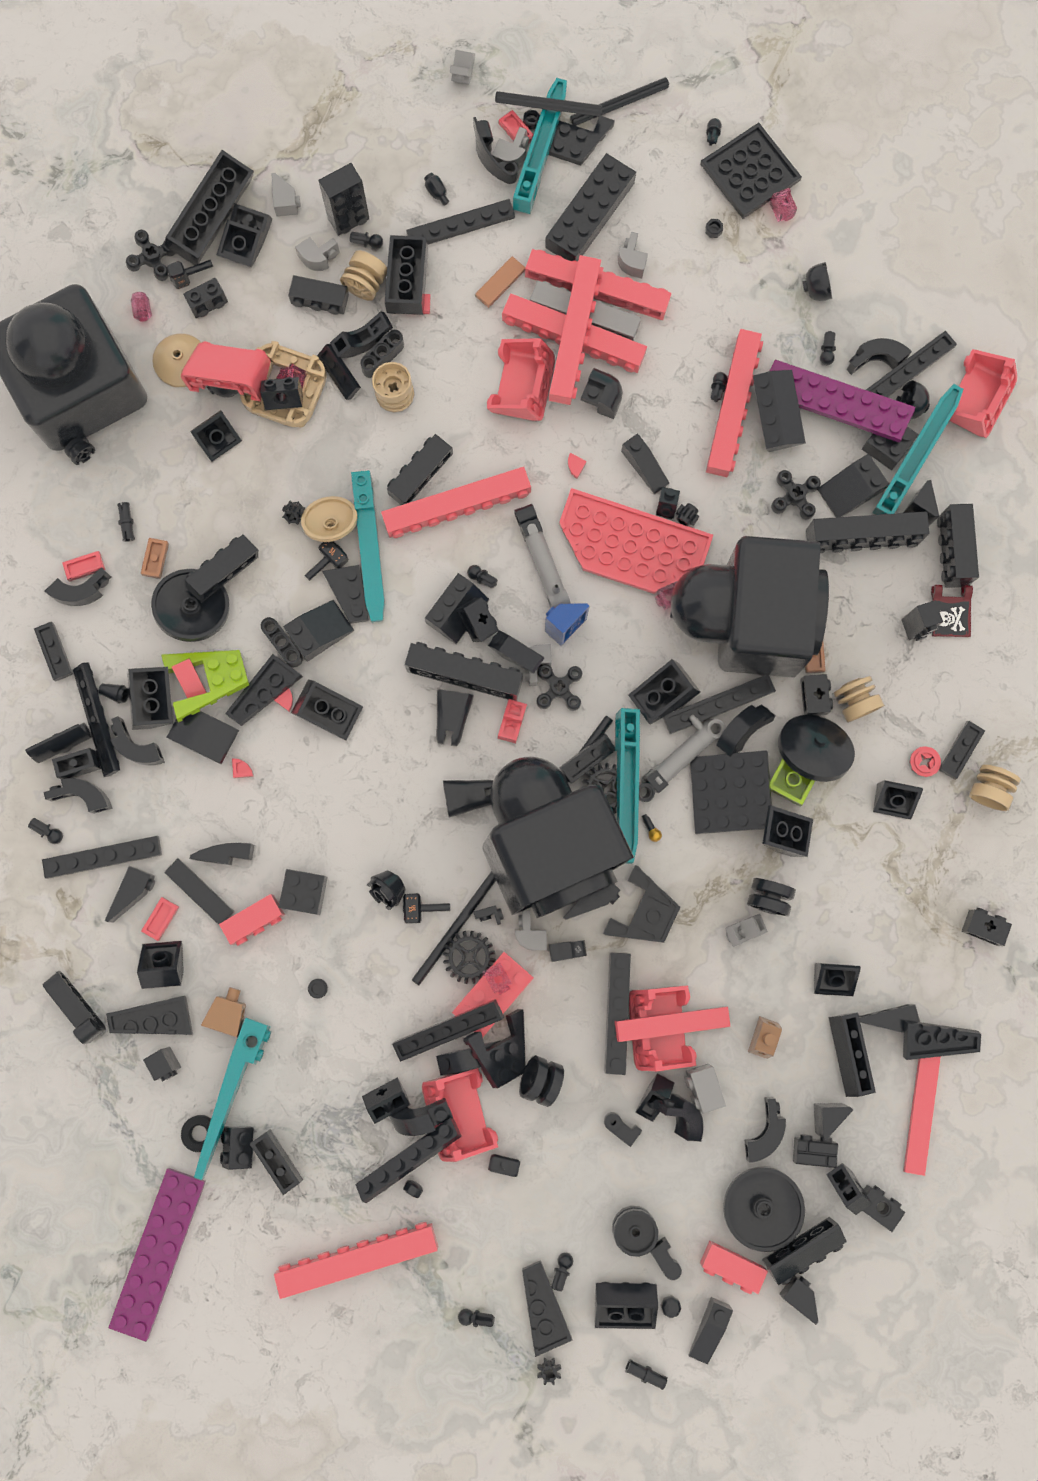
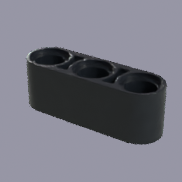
M399 330L389 331L362 357L360 364L364 376L372 378L373 373L379 366L391 362L403 350L404 340ZM395 339L400 340L398 343H392ZM380 352H386V355L380 356L378 354ZM368 364L374 365L372 368H365Z
M271 617L263 619L260 624L261 630L290 667L300 666L303 657L278 622ZM274 624V630L266 631L268 625ZM280 639H286V643L283 646H277V643ZM296 653L297 659L289 661V656Z

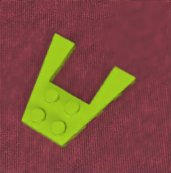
M240 650L161 655L163 665L168 667L169 674L174 672L172 669L173 665L190 658L194 667L204 665L210 692L173 702L178 722L183 721L182 718L190 714L194 715L200 712L201 708L209 704L217 703L218 699L226 695L228 697L249 686Z

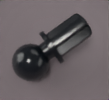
M712 118L707 124V142L710 146L717 144L721 133L722 124L717 118Z
M351 232L350 234L351 243L361 244L364 247H367L369 244L373 249H380L383 245V238L379 234H373L371 237H369L368 232L365 234Z
M832 331L825 332L824 343L821 346V350L824 352L820 355V361L823 365H830L835 360L833 351L836 350L834 346L836 334Z
M718 372L713 377L710 398L714 402L721 400L722 394L726 389L728 378L723 372Z
M471 565L468 568L467 575L470 579L477 580V583H483L490 588L497 586V578L488 574L487 570H482L478 565Z
M33 818L28 824V828L40 834L41 838L46 835L48 841L52 844H58L63 839V833L59 829H49L50 824L46 825L36 818Z
M562 1253L558 1257L559 1268L554 1269L556 1273L551 1286L556 1291H563L566 1278L570 1276L567 1269L572 1267L574 1260L569 1253Z
M463 1309L458 1314V1321L463 1326H469L473 1323V1327H478V1325L493 1327L495 1317L492 1314L480 1313L479 1310H475L473 1314L470 1309Z

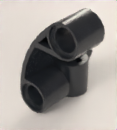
M473 117L476 151L480 161L497 179L507 184L515 183L518 179L517 164L514 161L498 163L491 155L494 139L490 124L487 120L477 121L476 117Z

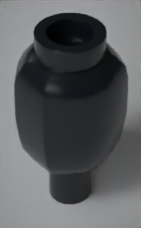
M432 172L424 177L426 189L434 199L440 200L443 206L447 205L449 200L446 197L447 189L439 176L434 175Z

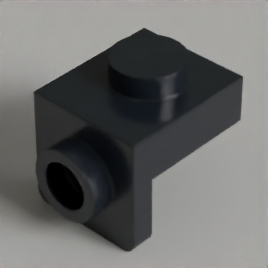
M661 488L656 510L657 516L674 518L679 500V490Z

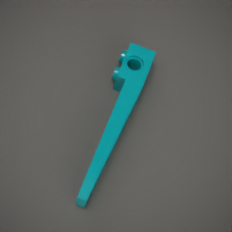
M556 78L546 98L565 100L567 80ZM542 109L513 196V210L531 214L540 186L542 172L562 113L561 111Z
M953 384L940 398L872 512L873 514L895 513L957 409L964 390L963 388Z
M370 470L351 472L354 506L358 515L357 529L365 603L371 622H381L384 617L385 599L372 476Z
M621 708L615 714L617 821L634 856L633 859L625 864L634 863L638 845L640 709Z
M248 1018L244 1020L228 1063L194 1178L203 1180L248 1062L256 1064L263 1057L264 1050H262L264 1042H268L271 1036L270 1026ZM255 1036L257 1038V1045L251 1048L248 1045V1039Z

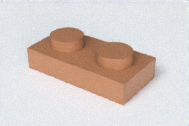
M154 538L148 539L140 573L142 576L161 579L169 546L168 541Z

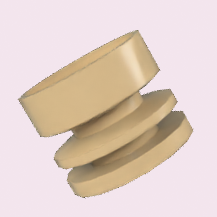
M358 250L354 252L350 259L349 267L344 270L340 282L342 285L347 286L348 291L353 295L367 301H372L380 289L379 284H382L387 276V267L374 255Z
M388 362L375 370L372 377V385L379 405L390 412H399L408 408L413 402L414 388L407 368L400 363Z
M871 676L852 680L833 693L836 698L842 695L845 696L838 701V704L848 703L849 705L842 711L847 723L885 706L879 694L872 696L869 694L876 686H865L873 681Z
M981 765L980 773L977 774V780L981 783L973 784L969 797L986 807L999 811H1009L1013 801V796L1009 793L1017 791L1016 786L1020 784L1021 778L1001 767Z

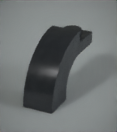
M380 311L361 328L350 332L342 331L330 344L338 358L357 356L372 349L393 326L385 312Z
M887 338L873 339L859 346L856 355L849 360L850 364L847 371L852 375L870 361H882L894 369L904 362L912 351L896 340Z
M101 567L83 584L71 586L57 578L44 592L59 603L68 606H83L95 602L103 596L98 590L109 583L111 576Z
M762 704L757 707L753 705L748 706L730 722L720 736L716 746L728 756L742 751L750 736L759 728L773 722L776 715Z
M119 716L111 719L113 723L111 725L112 732L115 736H118L111 739V742L121 755L141 765L151 766L165 763L160 748L156 743L153 742L148 745L135 744L130 738L124 720Z
M61 779L62 787L61 785L52 786L49 788V791L44 792L45 800L48 801L79 796L86 803L88 812L93 814L113 809L109 798L100 788L81 779Z
M501 1040L485 1043L486 1049L500 1042ZM471 1048L436 1056L440 1076L468 1071L482 1066L472 1056Z
M671 1093L670 1099L664 1098V1100L654 1101V1109L665 1116H676L674 1133L687 1141L701 1142L704 1128L703 1118L700 1110L694 1104Z
M764 1097L766 1125L762 1133L755 1138L744 1140L746 1160L749 1163L760 1161L771 1155L783 1139L786 1119L777 1116V1114H780V1104L776 1102L774 1097Z
M445 1098L422 1108L411 1109L406 1107L389 1116L395 1130L405 1136H418L436 1130V1125L443 1123L449 1118L453 1119L452 1112Z

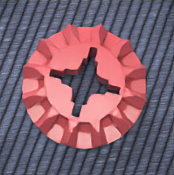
M923 746L917 748L911 754L909 763L917 775L929 777L936 774L940 769L941 758L935 749ZM922 757L924 759L931 758L927 763L928 767L926 765L919 766L920 762H922Z

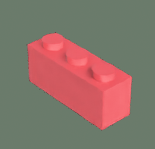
M270 894L219 925L230 945L236 944L240 946L248 941V936L252 934L257 936L264 932L265 926L269 924L273 926L281 922V917L285 914L281 908H278L279 903L275 896Z
M710 1240L700 1261L705 1273L711 1276H715V1274L722 1276L724 1282L730 1285L736 1283L741 1286V1290L748 1294H752V1291L759 1294L768 1273L764 1266Z

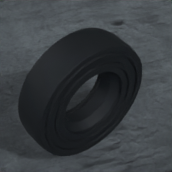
M196 1115L184 1123L181 1129V1140L190 1151H202L205 1139L203 1141L194 1140L192 1130L196 1126H203L208 1131L211 1121L210 1117Z

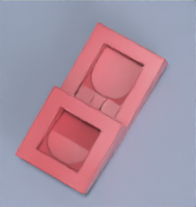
M511 699L508 700L498 739L516 744L527 704Z

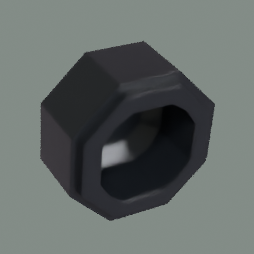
M528 110L524 113L523 123L529 129H536L540 114L536 110Z
M710 219L706 223L705 233L710 238H718L722 234L723 223L719 219Z
M407 1180L403 1187L406 1193L415 1198H419L423 1192L422 1186L413 1180Z
M672 1295L663 1299L661 1303L663 1314L669 1318L677 1317L681 1311L679 1300Z

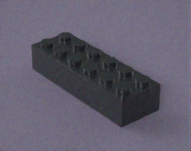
M221 150L166 235L164 246L193 265L199 264L231 214L235 203H238L252 181L254 171L224 150Z
M606 153L547 234L545 248L566 260L578 261L579 255L583 256L635 184L636 171Z
M927 512L813 519L806 529L807 541L820 542V553H824L827 550L837 553L844 551V549L860 551L862 548L878 550L881 547H888L889 549H895L907 545L908 548L917 547L930 534Z
M422 642L410 644L405 661V668L408 673L507 700L517 701L523 681V673H520V670L517 668H502L501 664L490 662V664L483 663V660L480 658H465L464 654L458 652L450 654L440 647L428 648L427 644Z

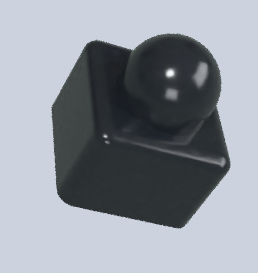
M78 284L69 285L0 321V377L24 421L50 449L54 451L64 450L72 439L78 436L88 437L141 409L146 404L147 393L107 321L83 286Z
M755 536L741 537L727 565H700L687 571L678 580L671 595V612L675 623L690 638L701 642L719 643L718 665L725 672L795 678L811 661L812 656H817L820 652L826 629L829 579L827 571L819 569L820 542Z
M539 757L515 759L506 764L496 775L491 787L490 800L498 825L492 829L483 843L482 849L511 915L532 907L536 918H540L618 882L613 870L633 859L634 856L600 786L588 785L572 792L561 770L548 760Z

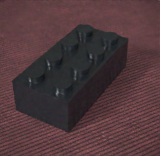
M352 163L318 180L327 218L338 236L350 232L352 228L363 225L370 219L363 181Z
M390 235L385 290L387 313L423 315L428 259L427 237Z
M973 503L950 504L937 518V526L940 528L938 541L942 547V553L940 554V563L943 564L941 578L945 588H959L971 585L979 578Z

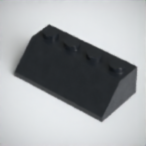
M778 370L753 375L766 450L772 452L806 444L793 371Z
M828 1217L796 1237L784 1248L774 1251L762 1260L778 1286L780 1284L785 1285L797 1273H805L813 1263H820L825 1260L826 1255L830 1252L841 1250L844 1247L843 1244L847 1241L839 1224Z

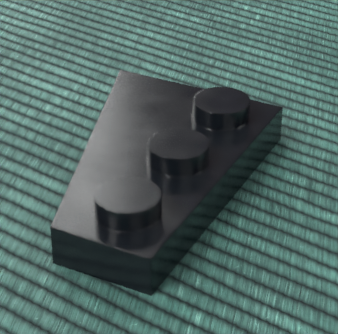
M360 565L322 571L349 623L369 621Z

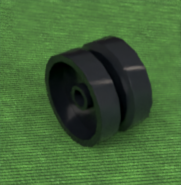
M754 878L751 888L762 895H749L747 905L765 913L788 917L791 906L781 901V899L793 900L796 889L778 882Z
M537 1055L533 1056L528 1061L521 1077L519 1086L520 1097L529 1101L536 1099V1102L540 1105L551 1106L557 1099L563 1084V1065L553 1061L547 1062L545 1058Z
M628 1206L616 1214L612 1222V1233L617 1246L622 1252L629 1256L640 1257L654 1249L658 1241V1228L654 1218L646 1209L640 1206ZM633 1229L639 1230L638 1232L635 1231V1234H632Z

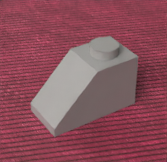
M271 173L273 206L276 216L298 215V207H301L300 196H296L295 189L276 173Z

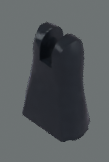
M441 689L437 690L436 739L438 744L444 745L446 730L453 731L451 746H458L474 695Z
M443 780L448 817L490 806V795L486 796L485 790L491 789L494 780Z

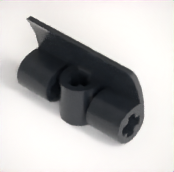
M85 723L76 724L25 749V751L35 762L41 763L59 753L70 751L72 747L92 738V735Z

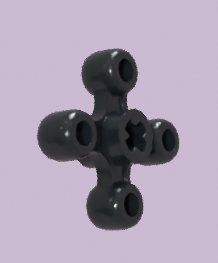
M140 229L136 231L134 235L135 242L143 250L139 255L131 254L127 256V268L132 272H136L142 265L146 264L154 268V276L157 280L165 281L169 273L166 265L161 263V258L166 255L174 256L176 253L164 246L165 241L162 245L157 246L149 242V235L145 230Z
M788 470L780 471L776 481L786 489V495L778 497L772 502V511L780 514L786 510L788 505H797L800 509L801 517L803 519H811L815 515L816 508L813 504L807 502L806 494L819 489L821 485L820 479L817 476H810L804 484H795L792 480V474Z
M547 664L541 665L538 669V676L542 680L547 681L550 688L548 692L537 697V706L540 709H547L550 707L553 699L562 698L569 710H578L581 706V700L569 691V686L571 683L577 682L582 678L581 668L572 666L569 668L567 675L561 678L554 675L551 666ZM547 670L549 673L544 675L542 671ZM572 672H577L578 676H573ZM558 684H562V687H564L560 692L557 691V688H554ZM546 699L547 703L542 704L540 701ZM574 700L577 704L573 706L570 702Z

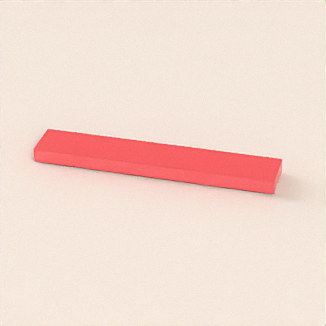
M725 1006L615 1021L617 1042L730 1027L729 1010Z
M941 1056L918 1059L903 1169L906 1173L925 1176Z

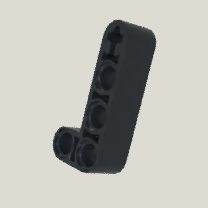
M57 971L42 984L46 992L75 1027L73 1034L82 1044L91 1043L106 1030L100 1018L61 971Z

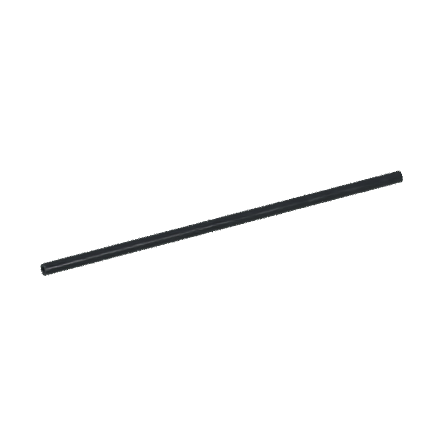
M605 716L580 751L606 732L613 722L610 717ZM492 871L412 978V981L418 986L446 950L445 945L451 943L449 939L455 938V934L460 931L496 882Z

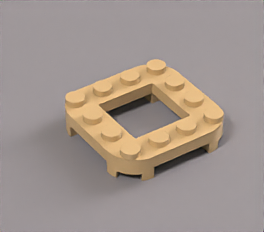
M271 341V343L265 344L260 348L257 347V349L265 351L271 360L266 380H268L274 365L306 376L302 385L303 405L298 408L265 411L262 398L261 402L251 400L250 394L244 392V395H240L244 407L255 415L283 425L304 427L312 417L326 382L327 375L323 363L314 354L309 356L279 345L277 341Z

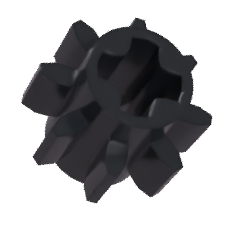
M290 500L282 508V511L285 512L282 518H285L288 524L296 523L298 525L305 507L299 501L292 503Z
M687 503L686 506L681 504L676 512V515H678L676 519L682 525L689 526L691 524L694 526L700 517L697 515L699 511L690 503Z
M544 1357V1363L542 1365L537 1364V1368L541 1370L537 1374V1378H543L544 1385L547 1382L555 1385L554 1380L556 1378L561 1379V1374L557 1372L561 1369V1364L556 1365L554 1357L551 1361H547ZM552 1368L553 1372H550L549 1375H547L546 1371Z

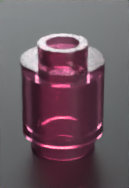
M144 292L133 293L130 300L133 317L142 322L147 321L152 316L149 298Z

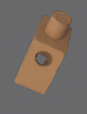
M229 987L226 998L217 996L201 1026L238 1037L243 1025L246 1004L238 1002L241 990Z
M759 1016L748 1052L766 1059L773 1057L782 1032L779 1023Z

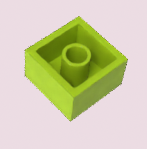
M782 758L770 780V787L773 793L801 807L815 781L796 773Z

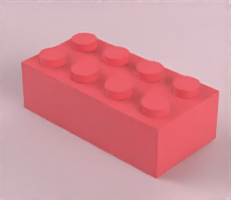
M503 952L452 1013L457 1016L495 999L502 1013H504L534 977ZM495 1023L474 1032H481L482 1037H484Z

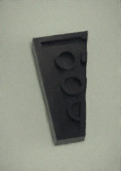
M272 654L250 681L249 686L243 690L225 714L242 726L303 676Z
M186 996L106 1013L109 1033L193 1035Z
M904 1021L903 1057L906 1060L980 1052L981 1033L977 1030Z
M541 1260L522 1268L535 1357L573 1341Z

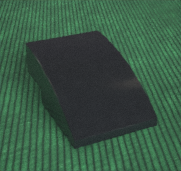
M235 203L230 220L227 219L216 255L252 267L268 234L272 222L271 216Z
M202 711L182 718L183 721L178 722L177 719L175 720L166 738L219 764L223 763L239 732L238 729Z

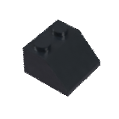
M182 941L142 944L137 968L141 988L181 986L184 972Z

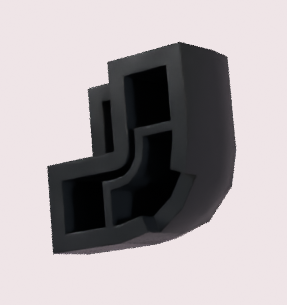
M593 368L581 396V401L598 407L597 413L614 419L622 400V386L613 375Z

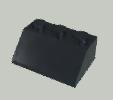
M458 573L426 615L425 622L457 644L467 630L456 609L472 598L482 597L486 602L489 601V598L474 583Z
M168 667L128 669L127 677L132 730L152 729L173 724Z
M629 1282L596 1283L595 1328H656L658 1313L657 1284H650L648 1282L641 1284Z

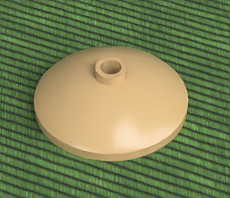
M173 334L163 339L157 345L152 360L158 377L170 386L186 387L181 379L182 369L197 344L201 342L188 334Z
M336 496L324 497L314 501L304 510L301 517V525L305 534L311 539L320 542H331L348 535L354 529L358 515L355 506L349 500Z

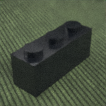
M293 275L288 296L291 304L296 307L305 306L315 311L324 310L338 315L345 313L349 292L347 286Z
M935 600L916 606L901 619L908 639H916V641L927 638L928 635L933 633L932 631L937 630L938 626L943 623Z
M271 1129L250 1143V1146L282 1195L303 1181L300 1173Z

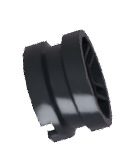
M78 436L67 444L64 452L75 465H80L79 462L85 463L91 458L90 454L95 453V447L89 443L85 436Z

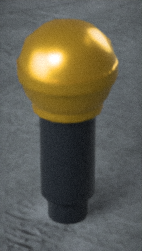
M647 814L643 815V822L649 831V839L653 842L659 841L662 837L661 831L655 828Z

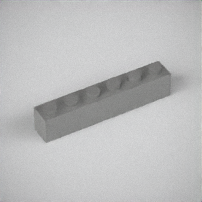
M537 281L530 301L567 315L571 292L563 287L552 286L551 283L546 281ZM593 300L596 301L594 313H590V318L593 319L592 325L634 341L641 317H638L633 312L627 313L616 306H608L599 300Z

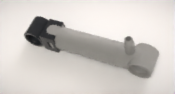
M533 504L515 509L516 520L524 541L528 545L550 608L553 606L556 608L559 604H571L544 538L543 529Z
M691 715L689 719L697 731L655 769H651L642 777L645 782H639V801H651L655 793H660L669 785L668 782L713 741L720 738L726 729L724 722L719 719H708L702 724L698 718ZM712 724H716L717 730L715 733L711 732L710 728ZM645 787L647 793L644 797H641L640 789Z

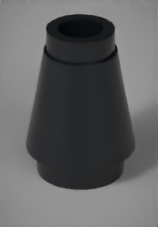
M102 683L99 687V694L117 703H125L129 697V689L125 685Z

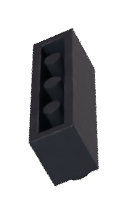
M434 434L432 438L429 437L424 442V447L420 452L416 451L413 454L412 461L401 468L397 478L391 479L388 483V495L400 505L410 503L453 455V447L437 434Z
M244 534L233 538L226 548L219 549L212 559L205 560L198 570L192 571L186 576V588L202 603L258 558L259 550Z
M849 1013L828 1017L846 1097H860L876 1093L859 1014Z

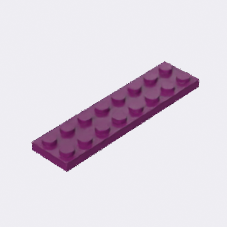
M776 359L770 371H793L799 408L899 443L915 411L914 406Z
M167 1168L110 1321L109 1329L145 1342L149 1339L206 1181Z

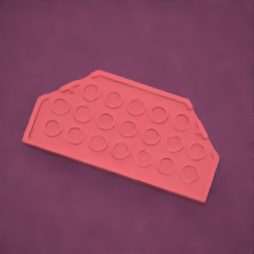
M573 488L570 490L559 522L583 571L653 594L676 584L692 568L704 565L713 538V534Z

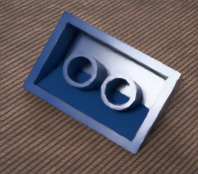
M587 603L559 604L556 608L553 606L546 613L545 632L562 646L587 620L590 606Z

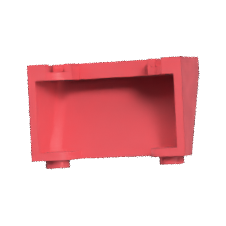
M541 338L502 339L498 355L504 362V368L498 395H490L487 400V409L495 414L531 421H541L545 412L555 364L554 353Z
M203 341L197 344L182 369L181 379L188 389L193 392H199V389H205V386L238 390L240 395H244V392L251 395V400L261 402V381L267 378L271 360L266 352L261 349L249 350L214 345Z
M972 349L970 355L966 356L964 360L966 374L959 385L964 390L959 405L949 421L977 436L987 438L1016 385L1015 359Z
M688 986L630 991V1019L682 1012V1006L687 1005L690 1000ZM684 1033L632 1040L634 1063L640 1071L656 1072L696 1066V1052L691 1046L685 1045Z
M478 1068L422 1083V1092L426 1106L445 1098L462 1136L438 1153L440 1159L444 1162H457L498 1148L497 1133L491 1128L486 1127L477 1092V1088H480L483 1082L482 1074Z

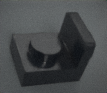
M496 905L473 912L475 919H480V922L492 919L491 915L493 914L495 915L497 925H500V920L504 919L501 908L497 909Z

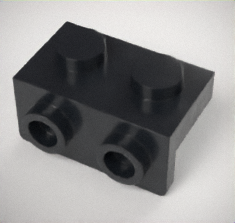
M216 278L183 294L195 318L204 317L210 311L222 308L228 303L225 293Z
M224 1126V1131L221 1134L223 1152L220 1154V1163L223 1168L228 1170L252 1168L253 1149L250 1143L253 1142L254 1127Z

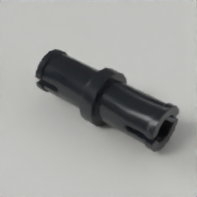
M122 502V505L118 503L120 517L118 524L121 526L122 541L130 542V539L134 541L135 537L132 526L134 520L131 518L130 503Z
M631 1359L628 1361L625 1368L626 1373L640 1378L641 1382L645 1384L648 1382L661 1390L665 1388L668 1377L653 1371L649 1366H642Z

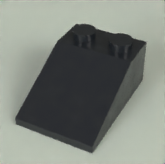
M866 454L821 485L818 492L836 517H843L883 492L889 485V482L871 456Z
M334 600L298 616L283 626L307 662L355 631Z
M671 659L628 696L651 725L687 704L700 693V690L680 663Z
M308 679L291 714L347 740L363 706L316 681Z
M768 805L762 844L777 853L790 857H808L813 819Z

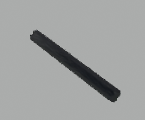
M664 77L598 104L602 106L601 115L667 89L669 87L668 79ZM573 114L570 116V121L572 125L576 126L598 116Z
M497 91L495 94V102L501 104L598 117L602 114V106L597 104Z

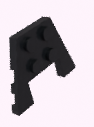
M600 116L594 131L559 120L548 155L581 166L594 151L596 145L604 139L606 133L614 127L615 120Z
M635 865L628 882L646 890L629 926L610 918L603 934L664 943L680 910V906L656 885L640 867Z
M517 1009L506 1015L511 1035L487 1049L481 1032H474L463 1038L464 1043L471 1048V1054L474 1059H477L482 1067L480 1069L492 1088H500L521 1076L526 1067L523 1009Z

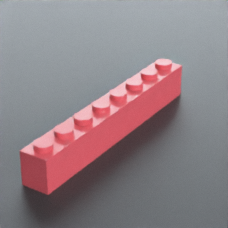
M532 249L525 268V277L541 282L546 281L551 283L552 286L563 287L572 292L578 261H569L559 255L553 256L543 250ZM603 271L602 279L598 278L597 284H600L598 296L594 295V299L659 320L664 319L670 302L671 292L664 288L652 287L648 283L633 281L629 277L617 276L613 272Z
M579 255L549 392V401L571 405L572 399H576L578 388H575V382L580 381L581 370H578L579 364L583 365L585 353H582V350L588 344L589 336L586 335V332L591 330L593 320L590 318V313H594L596 301H593L594 295L598 296L600 284H597L598 278L602 279L604 267H600L601 259Z
M510 293L502 312V321L510 326H518L525 332L536 333L543 339H551L560 345L566 315ZM591 325V330L586 332V335L589 336L587 347H583L582 352L589 354L594 359L600 358L605 360L612 366L618 365L628 372L638 373L645 357L647 346Z
M740 329L737 336L706 473L728 477L729 472L734 470L736 461H733L734 454L737 455L740 445L737 443L738 437L741 438L744 426H741V422L746 419L748 409H745V404L749 403L752 392H749V387L754 384L753 370L757 369L760 359L757 358V353L761 352L763 341H760L761 333Z
M520 467L397 506L381 513L389 538H399L404 533L410 531L412 533L418 532L425 526L433 527L440 524L441 521H452L457 519V516L463 514L467 516L479 509H490L498 503L506 504L513 498H525L531 493V485L525 468Z
M421 1222L416 1224L414 1229L407 1230V1228L396 1230V1234L388 1236L387 1233L382 1234L371 1242L368 1239L359 1241L355 1247L349 1248V1245L338 1248L337 1252L332 1254L326 1251L318 1254V1258L310 1260V1257L303 1258L296 1265L291 1266L290 1263L278 1267L279 1270L274 1273L280 1299L436 1252L438 1251V1243L432 1223Z

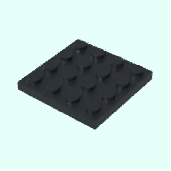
M759 122L702 159L700 163L742 219L798 183L802 178Z
M767 750L733 753L732 756L727 754L699 756L690 762L695 834L765 829L768 805H772Z

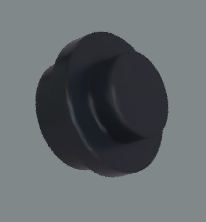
M314 979L308 985L310 996L316 999L324 997L328 991L327 983L322 979Z

